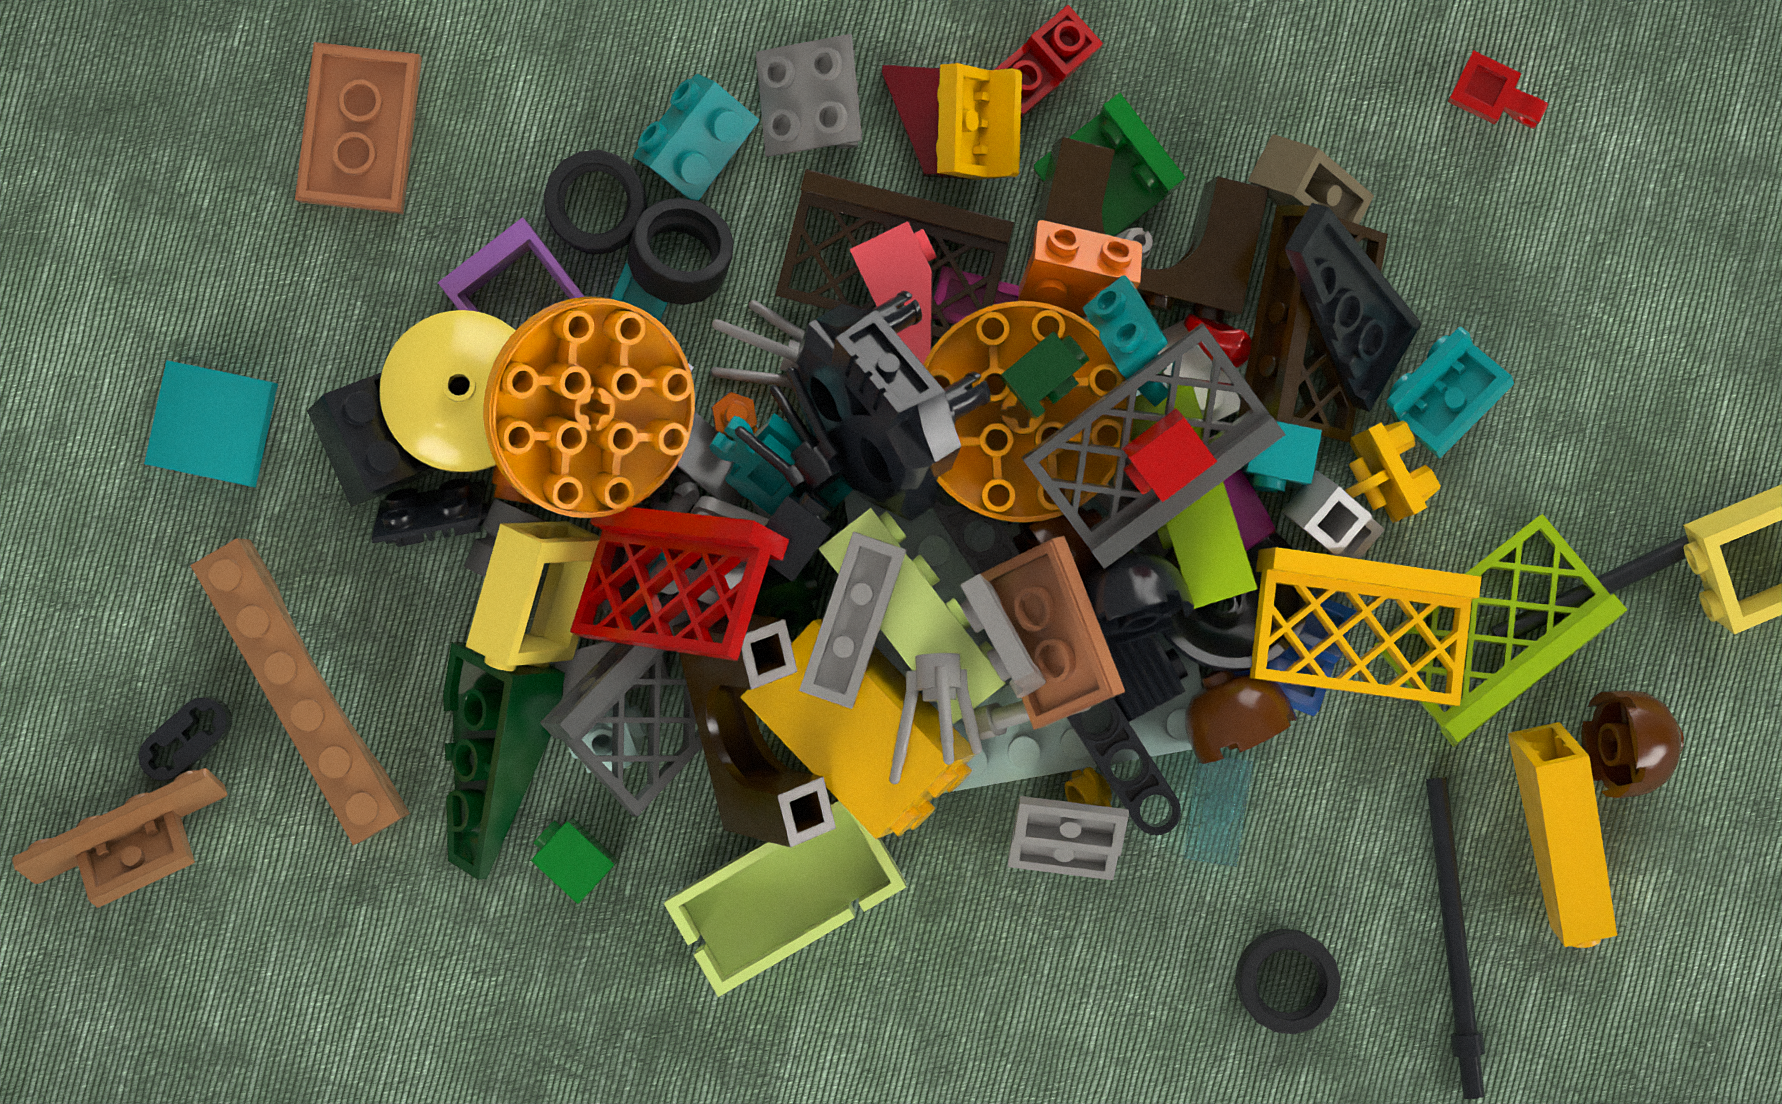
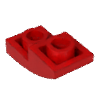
M1067 5L1034 32L1022 47L994 70L1013 68L1022 72V119L1096 53L1103 43L1076 12Z

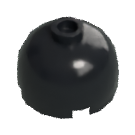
M1132 548L1105 569L1102 565L1097 566L1084 582V587L1104 636L1112 635L1115 645L1141 640L1163 632L1174 626L1171 615L1183 608L1185 617H1188L1194 608L1188 586L1180 571L1164 556L1152 552H1135L1134 548Z

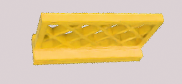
M1278 547L1258 551L1256 571L1262 572L1252 653V667L1250 670L1251 679L1460 706L1472 599L1479 598L1481 577ZM1276 583L1294 586L1306 603L1305 606L1286 621L1274 606ZM1308 588L1323 591L1314 598ZM1335 592L1345 593L1357 610L1354 615L1338 628L1320 606L1322 602ZM1359 595L1375 598L1365 604ZM1386 599L1395 600L1408 617L1405 622L1389 635L1372 614V611ZM1411 603L1425 605L1421 609L1416 611L1414 607L1411 605ZM1437 606L1454 609L1452 632L1441 641L1436 639L1422 620ZM1312 611L1329 635L1311 650L1307 651L1291 627ZM1364 619L1380 642L1359 658L1343 637V634L1360 620ZM1272 620L1277 626L1273 632H1271ZM1414 626L1431 649L1410 665L1394 642ZM1284 635L1300 658L1285 671L1266 669L1269 645ZM1333 642L1336 643L1351 663V666L1336 678L1327 677L1314 660L1317 655ZM1450 645V653L1448 655L1445 649ZM1386 649L1402 673L1387 685L1377 683L1365 665ZM1436 656L1447 670L1445 693L1429 691L1416 673ZM1306 665L1313 675L1296 672ZM1355 673H1358L1364 682L1348 679ZM1409 680L1415 689L1399 686Z

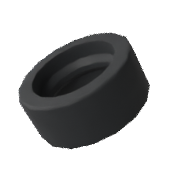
M603 150L579 151L562 160L550 174L544 191L545 215L554 232L573 249L592 255L613 253L630 244L634 226L643 211L647 209L646 190L634 168L620 156ZM601 171L612 175L621 182L627 196V208L623 219L616 227L605 233L591 234L578 229L571 223L565 211L564 199L568 187L577 177L587 172Z
M683 198L662 200L644 210L636 222L629 244L628 265L634 280L646 293L657 299L680 305L702 302L716 293L726 278L733 257L734 240L728 224L714 209L695 200ZM671 231L686 233L700 240L709 250L711 262L701 270L690 272L675 270L661 263L651 252L650 241L660 233Z
M1277 929L1261 934L1246 946L1237 963L1235 985L1240 1002L1257 1023L1273 1032L1295 1035L1312 1030L1330 1016L1339 1000L1341 977L1336 960L1321 942L1302 931ZM1285 949L1299 951L1308 956L1316 966L1319 976L1318 991L1312 1002L1302 1010L1291 1013L1278 1012L1267 1006L1260 998L1256 986L1257 972L1262 962L1272 953Z

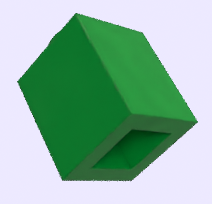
M573 817L566 821L563 826L554 820L533 842L540 851L530 860L577 904L619 862L607 848Z

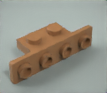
M207 768L184 772L177 776L172 783L151 793L135 795L129 798L125 805L101 816L85 818L77 824L76 828L54 838H46L34 842L28 847V850L12 857L14 869L34 884H39L79 866L88 900L99 908L195 863L181 817L226 797L228 794L225 785Z

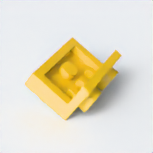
M960 63L940 65V84L937 92L939 102L938 140L936 143L938 157L937 173L974 180L1012 178L1019 175L1022 72L1013 68L986 70Z

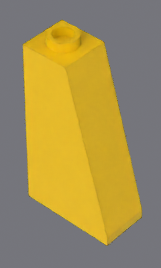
M1560 722L1508 733L1551 929L1564 947L1588 948L1599 944L1601 939L1617 936L1589 755Z

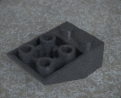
M382 372L323 394L307 410L351 507L399 489L440 470L413 457L400 445L390 431L380 402V379ZM456 377L451 381L449 390L454 395H463L469 390L470 382L464 377Z

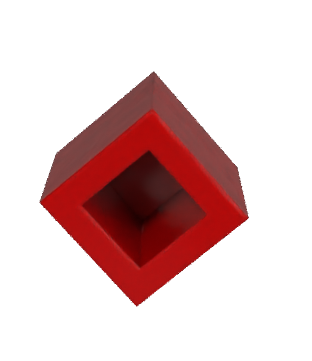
M1177 408L1122 448L1131 460V463L1124 467L1123 470L1142 495L1153 489L1162 503L1217 462Z

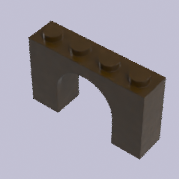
M1062 137L1053 144L1025 269L1033 251L1035 228L1040 220L1105 234L1102 223V206L1115 150ZM1220 176L1205 183L1194 235L1185 255L1172 267L1164 269L1141 267V279L1137 291L1148 309L1172 312V307L1176 306L1192 310V314L1196 317L1219 325L1223 324L1224 319L1240 315L1242 313L1269 189Z
M726 614L708 628L715 643L722 644L729 623ZM752 614L738 661L679 652L723 829L790 848L836 829L824 777L790 769L780 762L765 742L758 727L754 711L740 698L748 689L758 688L798 672L785 619ZM691 620L672 626L674 635L676 636L687 627Z

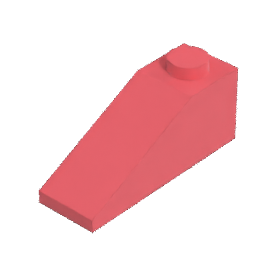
M907 221L849 250L876 306L890 300L901 291H907L912 294V298L905 302L904 306L915 299L919 303L922 311V320L918 324L911 325L897 333V335L918 360L924 364L931 351L933 274L928 262L936 259L937 256L924 229L914 233Z

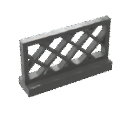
M1201 323L1025 454L1022 459L1105 569L1286 434L1263 406L1206 326ZM1202 341L1213 356L1210 380L1179 377L1183 354ZM1172 363L1171 375L1158 374ZM1220 368L1224 371V373L1230 379L1232 384L1218 382ZM1147 381L1169 383L1164 414L1134 410L1137 389ZM1178 385L1207 388L1208 392L1203 419L1185 417V419L1191 426L1201 427L1200 439L1217 462L1163 503L1153 489L1142 495L1138 489L1122 487L1123 468L1125 467L1126 457H1128L1122 448L1129 443L1132 418L1156 422L1161 420L1174 410ZM1217 390L1240 393L1251 408V410L1233 423L1212 421ZM1127 397L1125 409L1114 407ZM1103 414L1124 417L1120 446L1111 447L1089 444L1092 422ZM1210 429L1222 430L1209 440ZM1082 430L1081 442L1068 441ZM1057 448L1079 451L1074 481L1051 478L1039 462ZM1087 452L1118 456L1113 486L1083 482ZM1059 488L1073 489L1071 504ZM1081 491L1111 494L1109 515L1089 529L1078 514ZM1120 496L1132 497L1118 507Z
M679 592L675 594L664 593L659 598L662 608L674 599ZM696 599L701 612H703L708 606H712L708 603ZM686 609L669 622L674 637L672 626L690 620ZM649 610L633 625L634 631L651 618ZM616 643L540 723L553 738L561 739L631 816L638 817L703 746L699 730L695 732V723L697 722L685 675L684 679H661V655L666 650ZM649 669V678H640ZM634 684L649 685L648 717H624L625 693ZM661 685H684V717H660ZM613 707V717H603ZM597 723H613L612 755H595L582 741V738ZM624 723H648V755H624ZM660 723H683V746L674 755H659ZM660 761H668V762L659 770V762H660ZM603 762H612V772ZM623 762H647V784L635 797L623 785Z

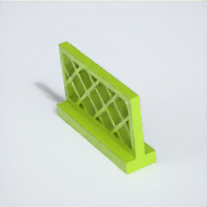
M1543 513L1465 573L1466 575L1481 577L1489 569L1513 571L1510 600L1486 597L1472 599L1460 706H1452L1444 712L1436 703L1419 701L1439 725L1440 731L1453 747L1462 742L1617 621L1627 611V608L1614 593L1612 595L1609 594ZM1538 531L1542 533L1554 548L1552 567L1521 564L1523 543ZM1515 550L1514 563L1499 562ZM1560 556L1572 570L1559 568ZM1520 572L1551 576L1548 605L1517 601ZM1558 576L1580 579L1594 596L1579 608L1556 606ZM1478 605L1509 608L1507 637L1475 634ZM1437 606L1422 620L1424 621L1432 614L1430 630L1435 637L1444 638L1452 631L1437 630L1440 608ZM1516 609L1548 612L1545 634L1537 641L1513 638ZM1554 613L1569 615L1553 627ZM1413 626L1401 637H1399L1394 643H1396L1406 634L1420 635V633ZM1474 642L1505 645L1503 667L1494 674L1471 671ZM1512 646L1526 648L1511 660ZM1387 650L1382 651L1380 654L1396 674L1402 673ZM1434 658L1417 672L1425 673L1424 684L1429 691L1432 674L1447 676L1445 668L1433 667ZM1470 679L1485 680L1469 693ZM1409 680L1404 682L1408 688L1415 689Z

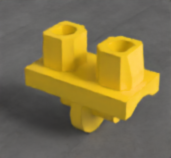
M1400 421L1383 426L1381 422L1351 437L1349 443L1358 459L1348 465L1358 482L1345 489L1347 494L1354 498L1364 493L1373 511L1384 506L1392 523L1415 515L1427 508L1425 501L1435 494L1441 485L1432 469L1427 465H1423L1410 473L1406 469L1400 454L1416 446L1415 437L1407 422Z

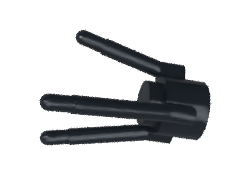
M790 367L787 370V376L816 436L812 438L780 387L772 385L770 387L771 395L802 442L790 454L794 465L791 466L744 427L738 426L735 429V434L753 451L783 474L793 489L804 484L813 495L834 483L842 476L846 468L837 457L840 451L829 437L797 369Z

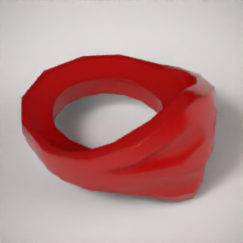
M1192 313L1188 314L1183 323L1188 332L1203 323L1236 369L1245 364L1249 358L1252 339L1244 330L1236 329L1226 323L1222 325L1202 320ZM1202 341L1198 343L1201 350L1213 362V356Z

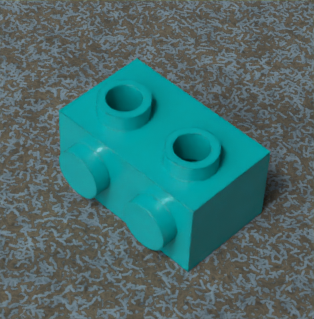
M1276 421L1286 435L1240 468L1253 489L1258 491L1278 493V491L1284 492L1285 486L1299 488L1302 485L1312 484L1322 430Z

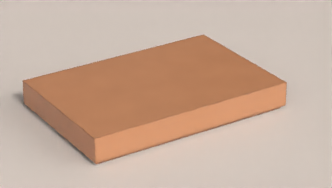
M314 42L295 195L297 202L404 214L422 62L420 54Z
M1065 536L1053 538L981 573L996 590L1001 599V605L1029 656L1046 680V683L1041 688L1021 697L1034 730L1050 725L1125 692Z

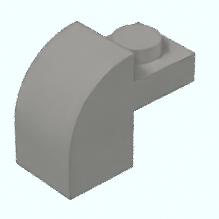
M1317 470L1314 471L1312 484L1302 485L1281 510L1296 526L1334 556L1361 559L1385 530L1372 518L1373 515L1341 487Z

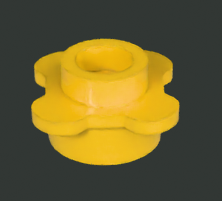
M1092 767L1085 768L1083 772L1079 769L1072 772V779L1065 783V794L1068 802L1112 807L1110 803L1112 801L1111 789L1101 774L1096 773Z

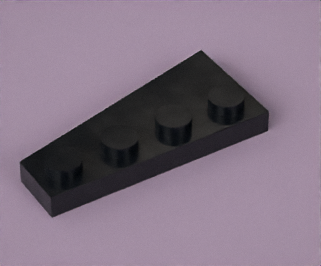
M1311 203L1284 249L1353 407L1370 412L1422 323L1332 210L1327 206Z

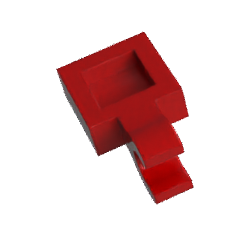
M1474 50L1447 101L1494 125L1498 122L1504 111L1515 121L1532 129H1535L1536 125L1540 123L1549 105L1544 100L1515 88L1522 73Z

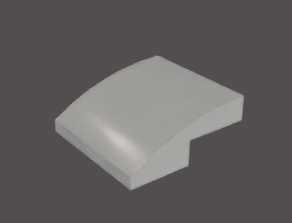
M1020 796L1010 841L1008 867L1114 880L1118 856L1121 857L1129 810Z

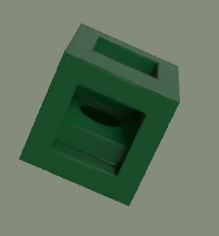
M1053 331L1000 375V379L1032 418L1036 420L1046 411L1039 402L1047 397L1054 405L1079 384L1073 374L1090 360L1070 335L1061 340Z

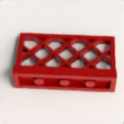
M627 507L624 511L612 515L591 518L590 524L601 529L602 533L570 629L571 633L582 638L738 661L769 559L783 561L789 539L754 520ZM617 547H624L629 560L612 574L611 565ZM663 552L668 565L651 579L646 565ZM703 557L708 570L690 584L685 570L699 558ZM741 562H747L742 581L730 590L725 575ZM633 576H636L640 589L623 602L619 588ZM674 580L679 594L662 608L657 594ZM714 585L720 599L702 613L696 599ZM608 598L613 612L597 625H592L598 606ZM647 604L651 618L634 631L629 617ZM686 609L691 623L674 637L669 622ZM726 614L729 623L722 644L715 643L708 628Z

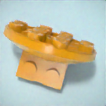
M603 297L573 298L555 303L530 317L509 337L500 350L492 366L485 389L483 404L485 434L489 449L499 470L507 481L528 500L547 510L565 516L578 518L603 517L624 511L627 507L640 503L656 491L671 475L679 463L690 438L695 413V392L686 356L674 336L660 321L644 310L622 301Z
M1014 301L992 305L970 314L952 326L939 339L925 359L923 366L944 389L963 378L967 373L975 371L981 375V378L973 383L972 386L975 387L985 380L991 392V400L988 404L976 408L955 422V429L961 443V449L952 469L942 474L941 477L939 476L936 480L950 496L970 510L1002 521L1036 522L1063 515V512L1023 461L1022 457L1126 380L1119 372L1099 338L1100 332L1094 326L1078 315L1054 305L1034 301ZM1053 331L1061 340L1070 335L1082 348L1090 361L1073 374L1079 384L1053 405L1047 397L1039 402L1046 411L1034 420L1000 379V375ZM1127 397L1114 407L1125 409ZM1103 414L1093 421L1089 444L1119 447L1124 417ZM1132 418V424H1131V430H1130L1129 441H1130L1131 433H1132L1133 418ZM1082 430L1068 441L1081 442ZM1057 448L1039 463L1051 478L1074 481L1079 451ZM1087 452L1083 482L1106 485L1115 474L1118 456ZM1059 488L1071 504L1073 489ZM1081 491L1079 507L1092 499L1097 493Z

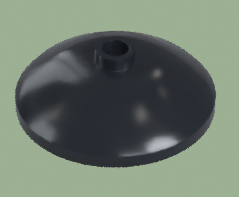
M1274 532V534L1246 552L1258 589L1224 599L1230 606V610L1226 612L1218 610L1214 603L1193 609L1192 613L1185 617L1182 608L1177 613L1171 615L1174 626L1161 633L1178 652L1199 665L1228 672L1251 670L1262 572L1256 571L1258 551L1274 547L1292 550L1293 548L1278 533ZM1172 547L1164 557L1176 568H1180L1174 547ZM1276 583L1274 606L1286 621L1305 606L1306 603L1294 586ZM1308 615L1291 627L1297 637L1301 633ZM1273 620L1271 624V632H1273L1277 628ZM1284 635L1269 645L1267 664L1279 658L1290 648L1291 645Z

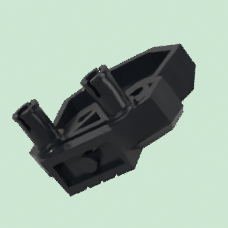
M901 291L895 297L873 309H857L840 304L810 322L800 343L796 364L798 365L797 371L808 390L829 437L840 451L837 457L846 468L842 476L863 499L908 521H912L935 507L939 483L936 480L939 476L941 477L942 474L952 469L961 449V443L955 429L956 420L976 408L988 404L991 400V392L985 380L975 387L972 386L973 383L981 378V375L975 371L967 373L963 378L944 389L897 335V333L911 325L918 324L922 320V311L917 300L915 299L904 306V303L912 298V294L907 291ZM802 409L803 415L807 422L812 438L816 437Z

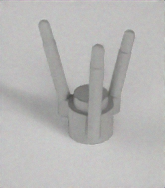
M751 300L749 308L799 342L790 339L789 345L786 346L719 319H715L712 322V327L715 330L783 357L780 370L787 372L790 367L798 368L796 364L797 355L805 331L758 301ZM713 367L710 369V375L715 378L778 385L794 390L787 375L734 368Z
M932 653L915 656L916 670L906 671V694L889 781L892 784H898L901 779L919 691H922L923 701H938L940 735L945 764L950 765L954 762L950 700H956V694L971 750L976 755L982 752L979 730L968 691L967 669H961L960 654Z

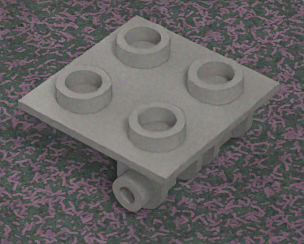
M852 34L756 51L766 157L837 145L838 149L858 147V141H862L863 133L860 125V101L857 93L858 82L856 81L855 50H853Z

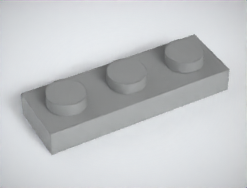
M853 532L799 691L850 709L854 707L907 549Z

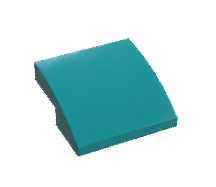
M166 360L144 464L256 488L278 383Z

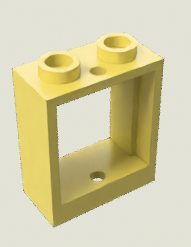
M1782 484L1683 525L1689 541L1688 544L1684 545L1685 557L1692 571L1696 575L1700 574L1705 590L1699 593L1702 608L1711 622H1719L1733 634L1782 615V583L1740 601L1737 600L1720 548L1722 544L1782 520Z
M567 521L501 523L466 647L484 655V662L487 665L504 671H515L519 665L545 668L549 666L550 662L573 660L579 636L571 633L570 629L597 545L600 541V536ZM544 563H550L531 631L529 634H524Z

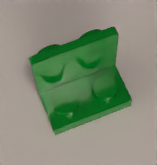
M1120 92L1102 106L1099 115L1069 137L1070 139L1115 150L1102 206V223L1106 235H1118L1178 189L1186 178ZM1051 151L1038 160L1033 167L1034 172L1043 183Z

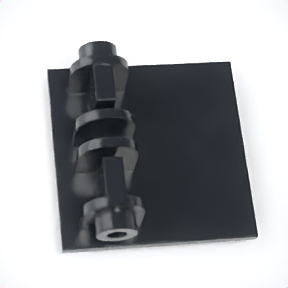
M459 478L441 484L439 489L418 493L417 489L407 488L390 493L386 499L380 500L371 538L372 543L385 541L386 544L396 543L397 547H403L424 542V533H426L428 541H434L435 531L442 530L444 538L451 537V528H454L455 536L481 532L482 523L489 510L488 504H483L486 487L485 480L471 483L469 479Z

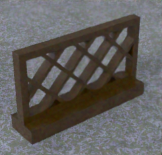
M808 169L805 170L800 189L801 196L775 293L776 297L826 310H832L840 304L857 309L874 308L876 306L874 300L863 306L848 303L838 286L859 273L858 267L855 266L834 279L819 252L844 237H847L852 247L857 246L858 244L851 233L870 222L883 225L886 231L908 221L914 233L924 229L927 237L935 238L945 255L944 258L930 266L932 273L950 263L964 287L963 291L937 305L932 297V316L936 314L943 326L932 325V337L940 339L951 328L941 311L962 298L969 296L977 311L994 304L1014 222ZM810 207L832 212L842 231L815 246L805 230ZM841 215L860 220L847 227ZM803 236L810 250L797 257ZM944 241L963 245V247L950 253ZM973 248L994 253L995 256L990 275L970 286L955 259ZM814 256L829 282L811 293L789 288L794 267ZM987 284L981 305L974 291ZM833 288L840 301L820 295Z
M1276 205L1245 381L1275 421L1322 430L1321 437L1340 442H1350L1356 408L1353 407L1284 249L1310 205ZM1337 217L1357 243L1361 240L1367 242L1365 253L1381 272L1388 234ZM1307 338H1309L1314 353L1303 362ZM1320 366L1327 385L1316 394L1309 375ZM1299 390L1305 405L1294 414L1297 392ZM1241 397L1239 418L1251 410L1243 397ZM1331 398H1334L1337 405L1334 427L1329 425L1322 409Z

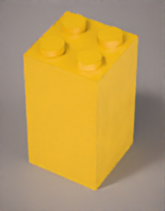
M823 619L813 620L791 643L798 672L758 688L748 689L740 698L814 775L824 777L826 788L875 839L892 832L899 837L909 828L911 830L916 829L932 814L935 807L930 801L933 798H938L946 790L949 793L952 792L970 775L972 769L967 763L976 754L972 752L970 743L953 727L954 762L950 765L944 763L939 712L929 701H923V695L919 692L901 779L898 784H892L889 781L906 694V677L874 646L852 709L799 691Z

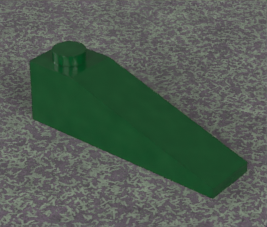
M451 642L443 690L444 711H452L453 743H445V761H452L455 790L450 791L446 797L448 861L477 880L488 878L551 737V734L540 722L561 701L565 672L551 665L545 668L519 665L515 671L499 670L487 665L484 662L485 656L466 647V643Z

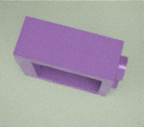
M523 217L438 282L458 310L480 312L469 296L529 250H532L569 299L585 297Z

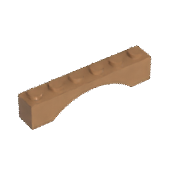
M236 538L190 565L353 846L369 839L408 816L410 812L385 769L357 733L317 669L290 617L276 582L252 541Z

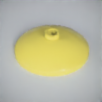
M456 310L442 312L421 320L399 338L391 349L382 370L380 402L390 431L408 453L431 467L449 472H475L497 465L489 449L483 420L484 396L492 366L504 344L516 331L502 320L485 313ZM456 377H464L470 382L469 390L460 396L452 394L449 390L451 381Z

